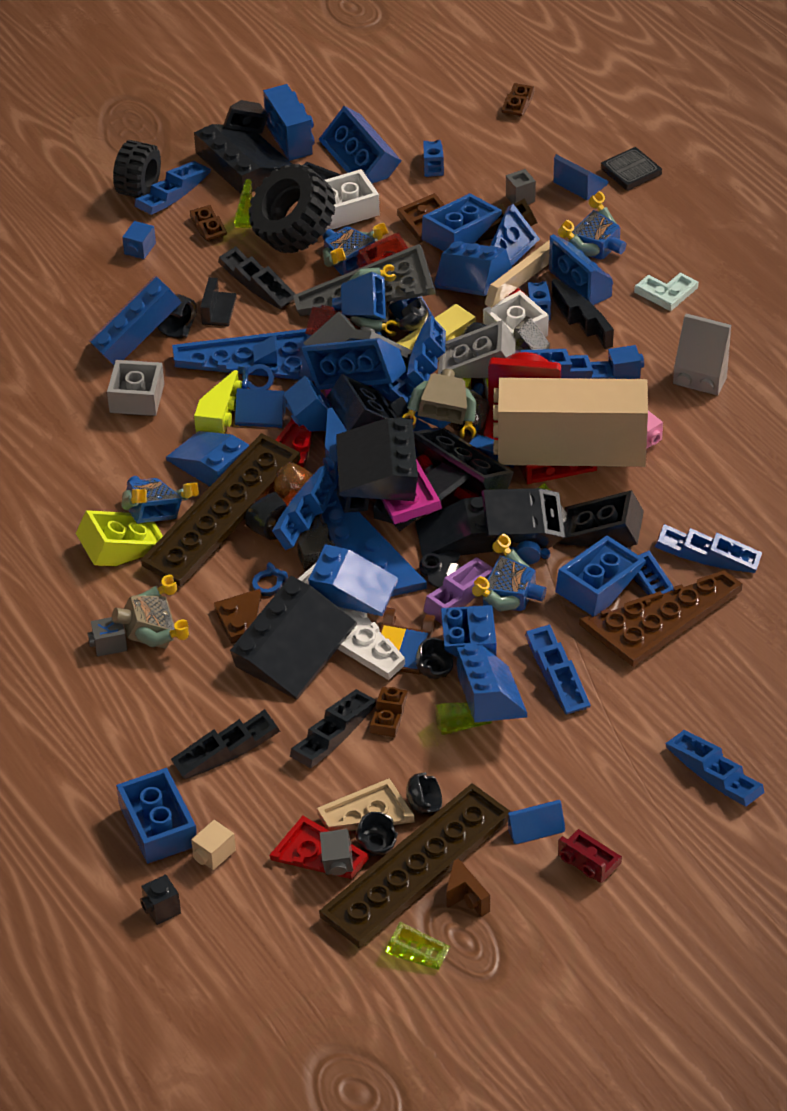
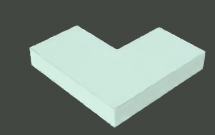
M679 273L667 284L647 275L634 286V293L672 311L698 288L699 282L682 273Z

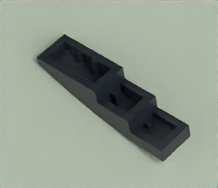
M237 247L232 248L219 257L218 263L247 289L269 304L281 310L294 301L293 295L296 294L269 266L263 268L252 256L247 258Z
M556 278L552 279L551 297L568 324L578 323L587 337L596 335L604 349L613 347L614 329L603 314L573 288Z
M355 689L325 710L324 719L308 729L307 738L291 748L290 757L312 768L337 748L359 726L376 706L377 700Z
M264 709L244 724L240 719L219 734L213 729L171 758V761L182 777L187 779L234 760L281 731Z

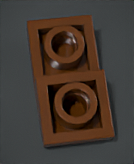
M514 83L510 94L506 96L502 113L523 116L533 98L534 86Z
M211 205L190 210V217L195 227L206 241L227 235L220 217L215 215Z
M382 686L376 701V711L370 723V733L396 737L404 712L408 690Z

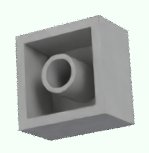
M116 360L107 390L110 413L156 416L165 384L162 363Z

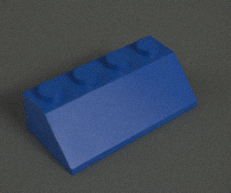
M346 106L342 107L319 138V141L347 173L362 169L371 184L389 178L402 161L361 114Z
M154 276L89 342L114 365L116 360H124L182 302L157 276Z
M380 338L306 345L302 347L314 383L319 390L332 389L341 374L366 385L393 383L407 371L400 349Z
M467 644L464 647H457V675L474 722L527 718L526 708L509 666L483 645Z

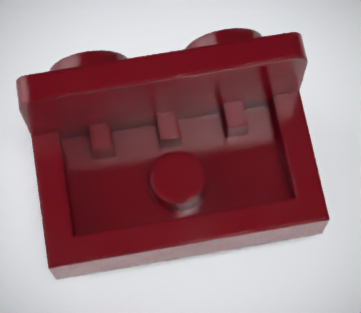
M580 829L576 830L568 839L562 836L558 840V856L565 863L572 864L581 870L584 875L595 879L599 883H602L622 863V856Z

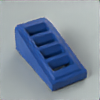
M646 551L639 556L646 560L644 566L647 569L640 570L633 579L647 595L656 593L655 589L661 586L665 588V590L661 591L662 594L673 591L674 586L651 552ZM649 573H652V574H653L652 576H650V577H648V578L645 577V575H647V574H649ZM656 579L659 581L658 583H656V584H654V585H651V584H650V582H652V581H654V580H656Z

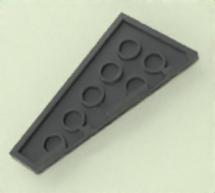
M415 245L293 295L299 315L305 316L334 311L332 299L341 297V285L349 281L360 269L380 268V270H383L387 264L393 265L394 271H388L386 274H395L396 279L392 282L385 280V302L436 294L421 245Z

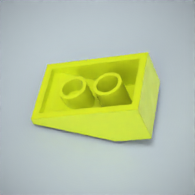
M86 510L76 531V535L94 565L118 566L144 557L163 537L155 522L136 523L131 513Z

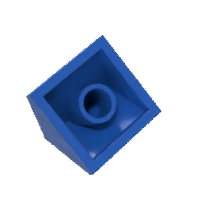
M557 154L554 157L553 182L586 200L607 186L609 181Z
M237 388L235 425L282 428L286 411L285 404L287 403L284 396L286 391Z

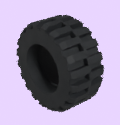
M300 164L284 165L280 170L275 169L272 171L269 177H265L262 180L261 186H257L256 194L250 201V226L257 236L275 250L282 253H295L299 249L302 251L309 248L310 244L314 245L318 241L317 239L326 233L325 229L327 226H330L332 222L331 217L335 213V195L332 187L308 166ZM298 201L293 211L286 216L292 205Z

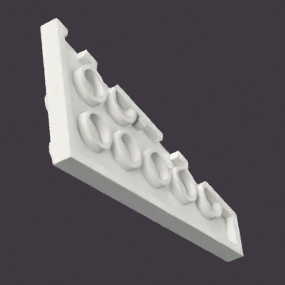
M316 563L298 579L309 585L308 579ZM339 607L353 618L357 625L339 646L338 650L387 680L392 678L405 665L404 656L389 639H386L381 634L379 627L375 622L372 623L367 613Z

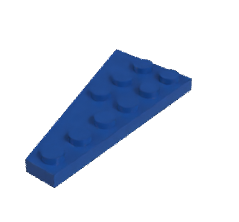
M309 328L172 345L175 367L228 373L237 370L238 374H243L244 365L249 367L256 365L254 364L253 346L272 336H276L278 363L263 365L271 369L274 377L300 380L306 376L310 381H314L302 351V347L306 346L304 342L312 336L311 330ZM262 369L249 374L269 377L268 373Z
M334 491L324 513L319 514L331 546L349 549L397 576L398 582L392 596L427 589V582L359 511L344 513L337 496V491Z

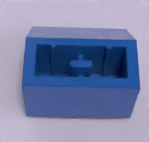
M492 605L441 608L444 648L447 652L457 657V647L477 644L483 645L496 656L497 643Z

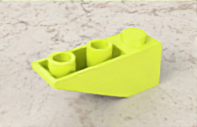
M237 370L230 373L199 400L194 415L196 433L204 431L225 434L226 428L231 426V412L236 410L237 388H242V381L238 379Z

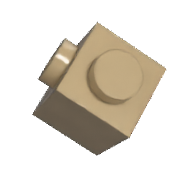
M213 820L191 839L194 859L199 864H205L212 870L217 868L236 851L234 833L216 820Z

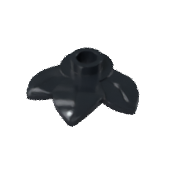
M443 551L438 555L434 553L426 554L419 563V570L423 575L428 576V581L432 586L440 588L443 586L444 578L461 567L456 564L460 559V553Z

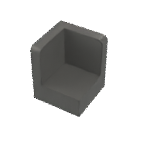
M526 169L506 175V197L512 204L525 198L528 204L535 202L536 181Z

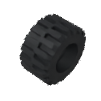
M128 140L122 145L117 154L113 169V184L116 192L135 198L150 193L151 185L158 182L161 170V156L157 146Z

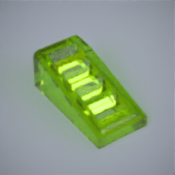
M246 179L235 215L234 224L236 228H251L249 208L251 207L250 201L253 195L250 179Z
M442 703L435 705L436 722L441 735L492 723V721L474 722L468 703Z
M399 922L385 952L392 956L439 970L450 946ZM411 943L416 944V948L411 947ZM422 946L428 948L426 953L420 951ZM433 950L439 951L436 958L431 957Z

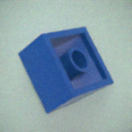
M304 376L284 393L287 400L285 405L292 413L291 417L299 427L304 425L309 431H326L327 409L331 408L330 402Z

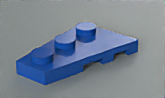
M512 204L508 206L490 246L505 248L513 266L540 238L515 205Z

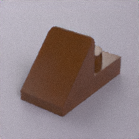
M458 858L453 862L446 891V906L449 908L464 899L470 909H475L482 917L490 912V894Z

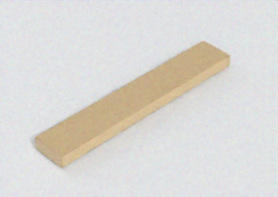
M550 240L490 284L485 305L491 308L546 267L549 264Z

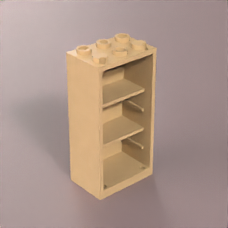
M499 378V388H494V403H498V405H493V420H498V423H494L493 437L498 438V440H494V455H498V462L500 464L646 467L648 425L647 379Z

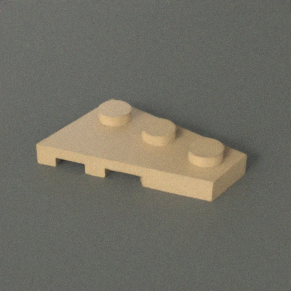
M390 778L317 808L318 817L329 831L347 829L348 831L357 830L360 820L369 812H382L390 816L394 821L393 825L414 822L413 813Z

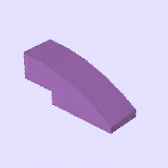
M477 557L446 576L443 586L426 596L423 611L429 615H434L435 620L442 624L441 608L465 607L475 597L472 593V588L475 586L474 581L479 576L485 577L488 580L493 568Z

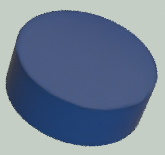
M523 541L516 546V553L526 564H535L540 559L541 548L535 542Z

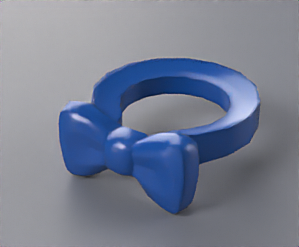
M256 364L251 367L244 365L242 389H248V387L259 390L270 389L274 382V375L271 369L263 364ZM262 369L268 373L269 380L263 387H257L248 381L249 374Z
M269 562L266 565L267 570L256 574L252 581L253 589H260L262 596L276 594L282 587L283 582L285 583L288 579L286 571L277 569ZM271 575L277 577V583L272 588L263 589L258 586V581L263 577Z

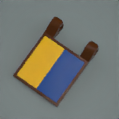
M387 607L384 612L380 632L393 643L405 658V665L399 671L419 675L420 671L415 663L416 652L419 645L425 639L431 638L436 627L434 622L435 616L425 615L422 630L394 625L396 610Z

